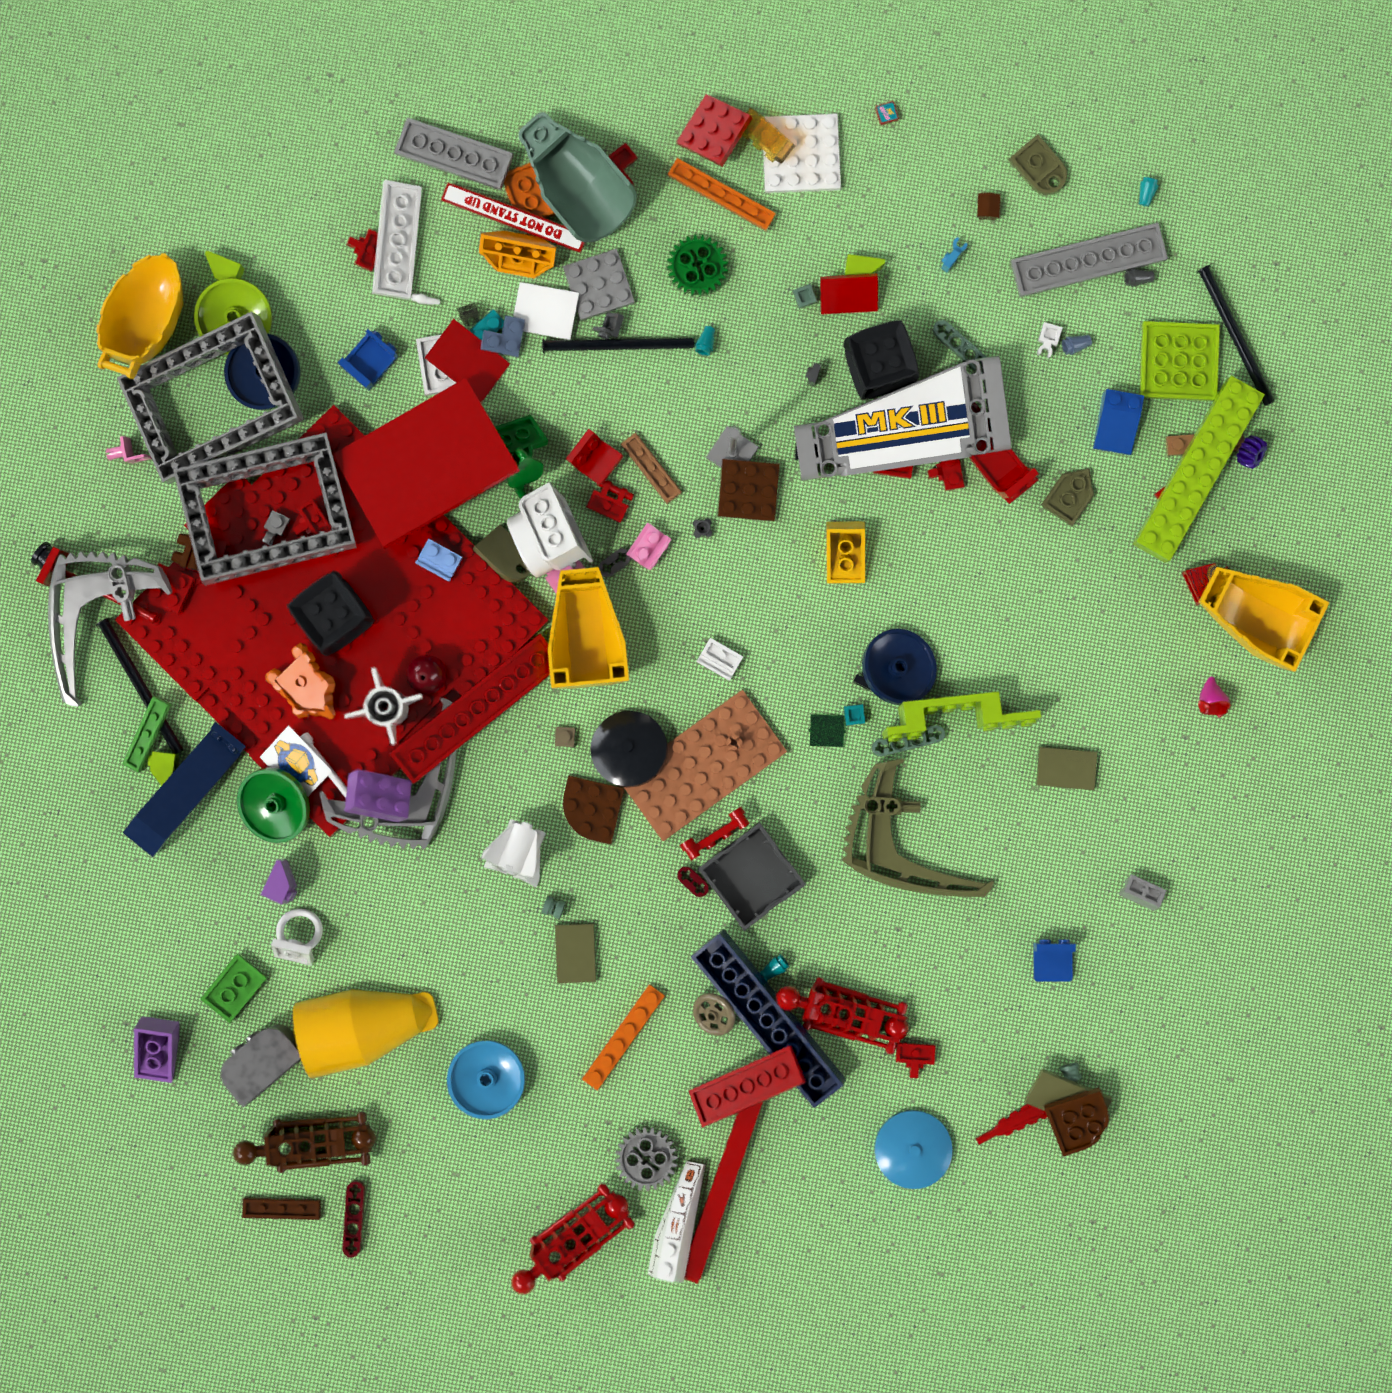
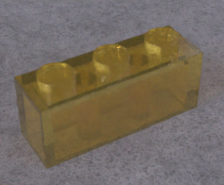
M750 107L746 113L753 119L742 136L747 140L751 138L754 141L752 145L759 151L763 149L766 152L764 156L771 162L776 160L782 164L796 145L758 111Z

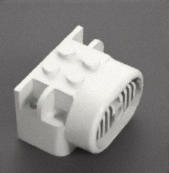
M550 482L521 498L519 501L520 512L507 519V526L524 564L533 576L539 578L554 569L561 570L567 566L575 568V562L584 557L590 563L593 562L566 499Z

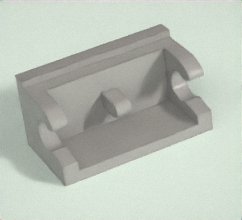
M1132 874L1124 881L1126 884L1120 890V896L1153 911L1160 908L1167 890Z

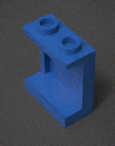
M367 329L365 331L366 335L345 359L342 357L337 363L369 391L399 356L396 353L397 349L389 342L385 344L381 340L383 337L377 331L371 332Z

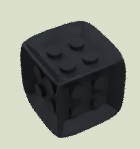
M902 320L879 324L858 331L845 338L843 347L845 349L846 361L854 386L861 400L886 395L917 382L919 378L918 364L908 332Z
M333 571L318 579L287 605L293 618L307 637L326 656H330L348 645L375 622L365 604L337 571Z

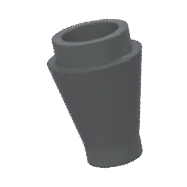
M1133 268L1127 270L1124 276L1125 284L1130 287L1152 283L1155 278L1153 271Z

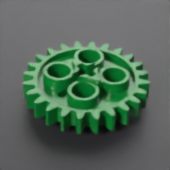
M694 234L693 240L686 236L685 243L680 239V247L674 245L676 252H669V255L673 258L667 259V262L672 264L667 266V270L672 271L668 274V277L674 278L672 284L678 283L677 290L684 288V294L691 291V297L694 296L695 292H698L699 297H701L702 292H705L708 296L709 289L716 292L715 285L721 287L722 284L719 280L726 279L722 273H728V269L724 268L728 265V261H723L727 254H721L723 247L717 248V241L712 244L711 237L705 241L704 235L697 239L696 234ZM692 250L695 252L698 264L701 265L704 281H701L698 269L694 265V258L691 254ZM701 250H705L708 252V256L703 258L698 253ZM686 256L691 261L688 264H683L680 259ZM707 268H712L715 273L707 275L704 271ZM694 274L697 279L691 282L687 280V276Z

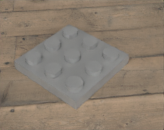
M617 249L563 266L571 292L579 293L576 308L581 321L635 304Z

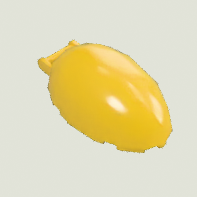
M165 253L156 256L149 254L131 265L133 268L116 281L106 297L100 311L99 325L97 324L96 329L98 333L97 345L102 351L97 364L98 368H106L127 375L129 379H134L141 364L150 361L159 354L173 335L183 307V289L177 263ZM112 358V359H114V360H116V361H119V362H121V363H123V364H125V365H130V366H129V368H127V367H124V366H121V365H118V364H115V363H112V362H109V361H110V359Z

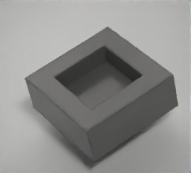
M814 363L813 368H808L805 378H808V385H815L821 369L820 364Z

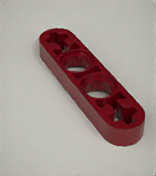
M359 1180L350 1182L346 1189L342 1250L344 1255L349 1258L359 1254L362 1244L365 1185ZM356 1184L361 1191L357 1193L355 1200H350V1198H354V1191L351 1188ZM351 1204L359 1206L360 1211L358 1214H352L349 1211ZM354 1223L358 1226L356 1234L348 1231L349 1224ZM347 1237H358V1240L355 1239L353 1242V1246L357 1247L353 1253H350V1249H347L351 1244V1239H347Z

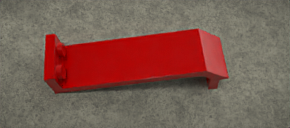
M973 402L971 409L977 413L980 411V407L976 402ZM979 440L976 444L979 451L984 450L986 447L984 440ZM1012 449L968 457L992 489L1009 504L1038 481L1036 476L1039 473L1037 470L1026 467Z

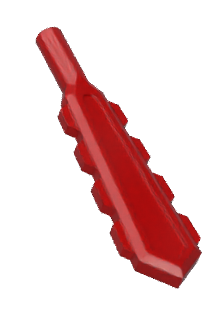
M1025 1104L1021 1107L1020 1111H1013L1007 1119L1003 1117L998 1120V1124L992 1130L975 1139L980 1145L995 1136H1009L1015 1129L1018 1131L1022 1130L1026 1124L1032 1125L1037 1123L1038 1119H1046L1048 1117L1044 1110Z

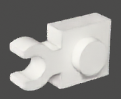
M1046 322L1043 323L1038 342L1043 343V345L1037 350L1038 356H1040L1042 350H1047V358L1051 357L1053 352L1051 346H1057L1063 327Z

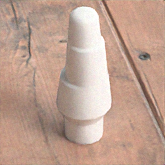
M412 293L411 301H415L418 304H440V299L428 297L422 293Z

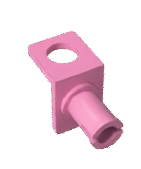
M120 436L121 446L106 449V453H110L106 455L109 461L123 457L125 462L133 464L152 459L150 455L146 454L134 456L131 439L125 436Z

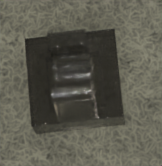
M475 302L457 308L460 319L466 327L469 326L468 319L470 317L474 318L476 323L479 322V312Z

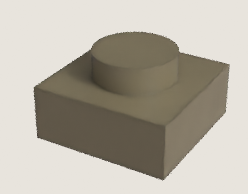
M556 727L555 746L574 747L575 728Z

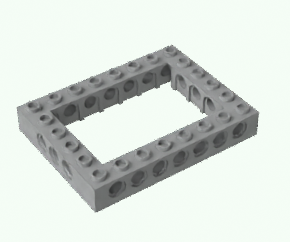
M253 312L141 365L134 379H129L124 374L117 377L163 483L172 484L176 482L174 469L228 457L305 420L259 315ZM245 343L246 348L250 350L254 359L253 364L258 368L262 377L261 382L265 384L270 397L268 398L270 402L278 406V408L270 412L265 411L263 415L253 420H247L241 426L230 428L228 432L220 436H213L212 440L203 444H197L195 448L185 453L180 452L177 454L150 389Z
M327 433L173 470L200 578L204 586L357 548ZM314 461L332 531L325 533L321 531L317 535L301 536V539L289 542L282 541L281 544L269 547L265 545L261 549L249 552L245 550L241 554L225 555L224 558L218 559L200 489Z

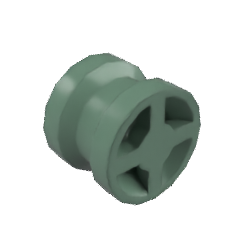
M1078 1062L1060 1067L1064 1078L1072 1081L1082 1079V1074L1078 1071Z

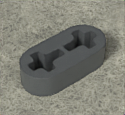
M624 548L618 549L599 564L601 575L605 578H610L626 567L631 561L628 555L626 556V562L621 560L616 564L615 561L619 559V553L624 555L627 554L628 550ZM614 563V566L610 568L611 573L602 572L604 570L603 565L609 566Z

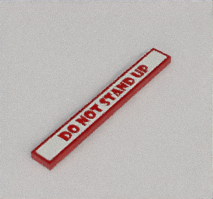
M447 183L441 199L442 202L582 253L585 243L577 240L565 226Z

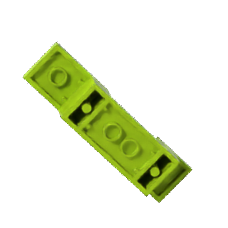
M999 691L903 702L898 707L900 726L887 727L882 732L883 740L888 739V742H897L904 737H907V740L919 739L926 731L924 715H932L942 710V713H951L958 708H961V711H969L975 707L977 728L983 729V732L994 731L998 727H1002L1003 730L1012 729L1020 724L1021 727L1033 726V724H1036V721L1042 718L1041 710L1002 714Z

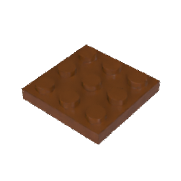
M722 459L717 517L774 522L779 464Z

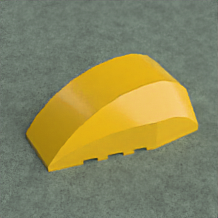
M599 567L560 571L548 644L551 688L574 689L613 685L629 681L625 640Z
M1220 567L1215 568L1199 600V603L1214 620L1253 656L1292 672H1296L1330 603L1293 584L1243 574L1242 572Z

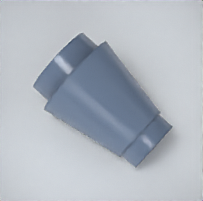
M1089 335L1070 336L1062 340V349L1066 355H1073L1092 345Z

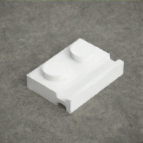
M710 638L696 662L730 681L743 656Z

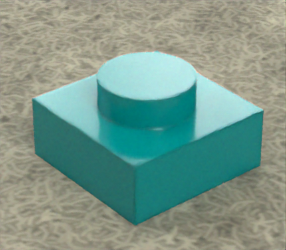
M863 704L844 706L846 726L865 724Z

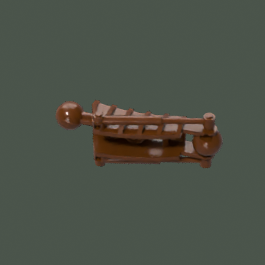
M364 1111L352 1117L329 1119L323 1117L289 1121L274 1119L273 1126L264 1134L265 1145L256 1146L248 1140L240 1141L233 1149V1158L240 1165H249L257 1157L266 1156V1166L277 1167V1172L284 1173L289 1169L330 1166V1164L361 1162V1165L368 1166L371 1164L369 1152H372V1147L376 1142V1134L370 1128V1124H366L367 1114ZM357 1121L359 1123L358 1125L343 1126V1122ZM328 1123H339V1126L328 1127ZM324 1125V1127L313 1128V1126ZM299 1127H309L307 1129H299ZM287 1128H294V1130L284 1131ZM354 1131L351 1141L355 1149L345 1150L343 1132ZM325 1134L326 1142H314V1135ZM302 1141H308L311 1146L308 1150H301L299 1144ZM287 1143L291 1149L289 1152L283 1153L279 1149L280 1145ZM326 1146V1150L315 1151V1147ZM362 1153L360 1157L346 1158V1155ZM342 1156V1159H331V1157Z

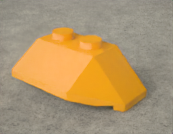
M503 230L481 233L479 253L498 272L535 278L554 267L557 247L539 237Z

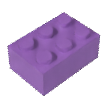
M358 769L348 776L344 812L394 822L403 821L408 818L412 782L407 779Z

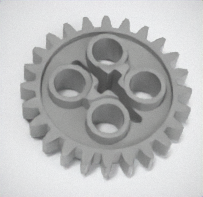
M644 1126L643 1132H640L638 1128H636V1134L629 1131L630 1138L625 1136L622 1138L625 1144H618L622 1150H616V1154L620 1156L615 1158V1162L620 1163L616 1170H622L619 1176L623 1177L626 1175L625 1183L631 1180V1187L633 1188L638 1184L639 1190L642 1189V1186H645L646 1190L649 1191L650 1185L656 1190L657 1183L664 1186L663 1179L670 1181L668 1173H675L671 1167H677V1163L672 1161L678 1159V1155L672 1154L676 1151V1147L670 1148L673 1140L667 1142L668 1134L662 1137L661 1130L654 1133V1127L651 1128L650 1132H647L646 1126ZM643 1140H648L651 1143V1147L643 1149L640 1143ZM636 1146L644 1156L650 1155V1161L658 1166L660 1170L657 1171L648 1161L643 1162V1156L635 1151L633 1147ZM662 1153L666 1159L661 1163L657 1162L655 1155ZM635 1155L638 1161L635 1164H631L628 1162L627 1157ZM644 1168H650L652 1175L645 1177L641 1171Z

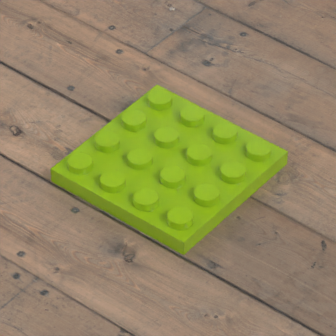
M1143 321L1139 395L1152 399L1214 401L1218 388L1220 325Z

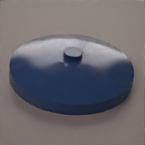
M267 333L294 394L300 380L298 357L286 341ZM245 343L230 350L225 362L224 377L231 395L239 403L251 409L271 410L277 408L278 406L273 405L268 398L270 397L265 384L261 382L262 377L258 368L254 366V359L250 350L246 348Z
M891 629L877 635L867 645L862 658V671L868 687L877 697L890 704L901 705L903 702L922 699L932 689L936 679L937 665L930 646L919 635L905 629Z

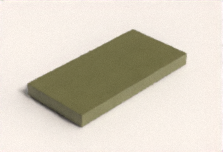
M1042 1068L1024 1100L1025 1103L1045 1111L1044 1105L1092 1089ZM1102 1093L1108 1109L1113 1101L1112 1097Z

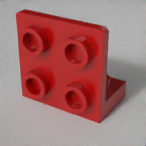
M588 429L566 460L578 471L601 486L622 460L623 455L602 441L592 430Z

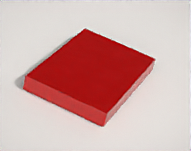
M878 274L820 277L821 315L878 311Z

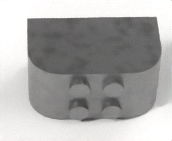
M273 1025L260 1032L259 1030L253 1032L245 1039L247 1043H242L230 1052L232 1056L224 1062L221 1068L222 1083L242 1108L256 1099L301 1060L295 1034L289 1028L282 1025Z

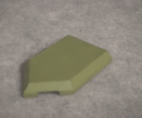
M1084 469L1063 473L1041 506L1068 525L1073 526L1094 496L1090 470Z

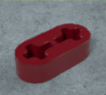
M686 866L679 869L677 874L678 880L697 897H703L707 894L708 884L693 869ZM689 870L691 872L689 876L693 881L690 882L688 879L682 880L681 872ZM696 882L698 885L703 883L705 885L703 888L705 892L696 893L695 890L697 888L693 883Z

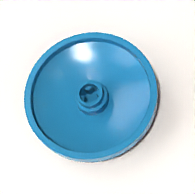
M491 1040L477 1041L465 1046L453 1058L447 1073V1088L454 1104L465 1114L478 1119H493L509 1112L519 1101L525 1086L524 1068L519 1057L508 1046Z
M906 1110L891 1116L879 1129L874 1145L875 1158L881 1172L892 1183L907 1189H921L934 1184L946 1173L952 1159V1142L947 1129L936 1117L919 1110Z

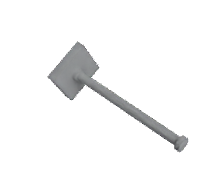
M727 426L706 456V459L720 468L722 459L750 461L759 446L740 435V430L737 427L730 428Z

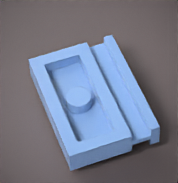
M428 539L415 563L450 582L463 557Z

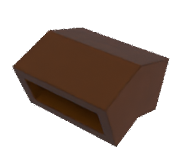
M978 193L977 217L979 220H996L1000 218L1001 194Z

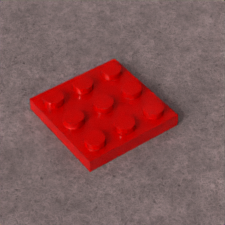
M706 94L676 143L723 167L753 118L749 114Z

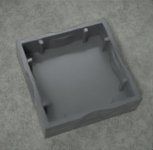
M760 822L698 868L744 931L764 917L779 903L785 901L806 885Z

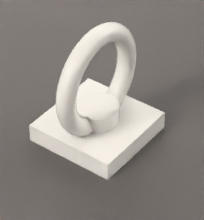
M301 908L285 913L280 918L276 927L277 939L273 938L271 944L274 957L312 966L314 961L312 949L319 943L323 933V926L319 917L314 912ZM304 916L313 922L315 934L308 943L304 944L294 939L286 940L284 927L290 919Z

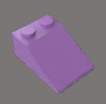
M145 1016L140 1018L134 1027V1078L168 1083L173 1082L179 1044V1021Z

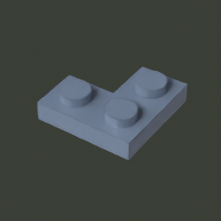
M505 316L502 334L484 330L480 350L519 357L525 319Z

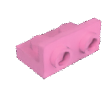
M647 523L626 555L641 566L652 570L658 563L662 553L668 548L671 538Z

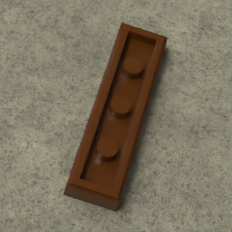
M244 1197L242 1202V1218L320 1220L321 1199Z

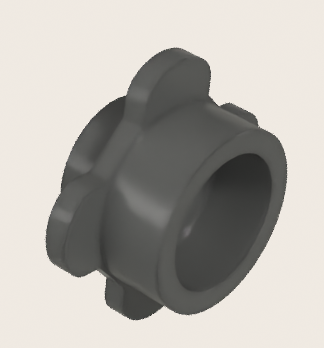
M696 519L693 521V526L695 527L694 537L712 536V531L710 530L712 522L710 519L700 521Z

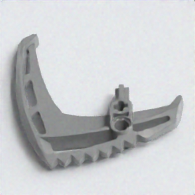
M83 551L79 552L78 557L73 553H69L67 558L63 554L59 555L49 588L48 629L54 669L64 703L75 707L82 705V702L76 696L75 638L81 607L98 597L112 594L117 603H121L124 621L136 619L132 600L135 599V590L162 588L168 595L173 593L168 577L160 566L138 558L128 561L126 555L118 559L115 553H112L109 557L105 552H101L97 556L94 551H91L88 556ZM108 562L113 565L108 571L65 579L66 563ZM129 565L154 569V572L131 570ZM118 568L122 570V577H119L117 574ZM65 582L64 609L62 616L60 615V588L61 584ZM60 623L64 626L65 654L62 653L61 649ZM64 664L66 665V671H67L68 682H67V678H66V673H65V669H64Z
M440 697V701L443 704L442 710H444L452 702ZM456 751L447 757L443 784L438 781L441 763L425 775L417 793L410 796L407 819L394 822L373 818L372 825L364 826V819L368 816L344 812L346 801L327 799L321 791L320 799L326 820L349 834L358 831L359 838L368 835L369 842L377 838L380 845L388 840L391 847L398 842L402 849L407 843L410 844L412 849L420 844L422 849H425L435 835L449 801L455 770ZM438 789L441 793L434 817L431 820H426L434 792ZM331 817L359 822L360 825L358 827H351L336 822ZM378 825L424 826L421 839L397 838L372 832Z

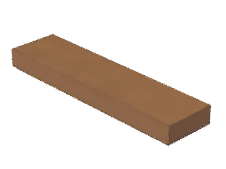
M636 432L621 443L623 449L666 504H669L682 494L681 490Z

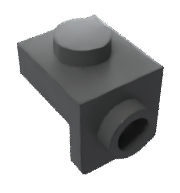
M607 312L602 327L594 326L593 331L599 333L598 336L603 339H609V337L617 338L624 316L619 313Z

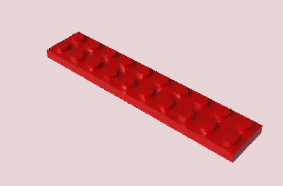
M539 633L389 753L408 779L411 780L412 784L416 783L550 675L548 642Z

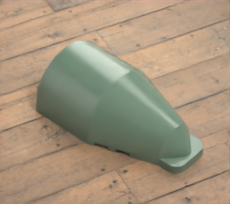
M544 112L535 115L521 128L518 138L526 148L531 166L536 175V181L541 190V197L577 240L586 243L603 239L620 228L629 218L636 205L637 193L634 186L599 145L554 122Z

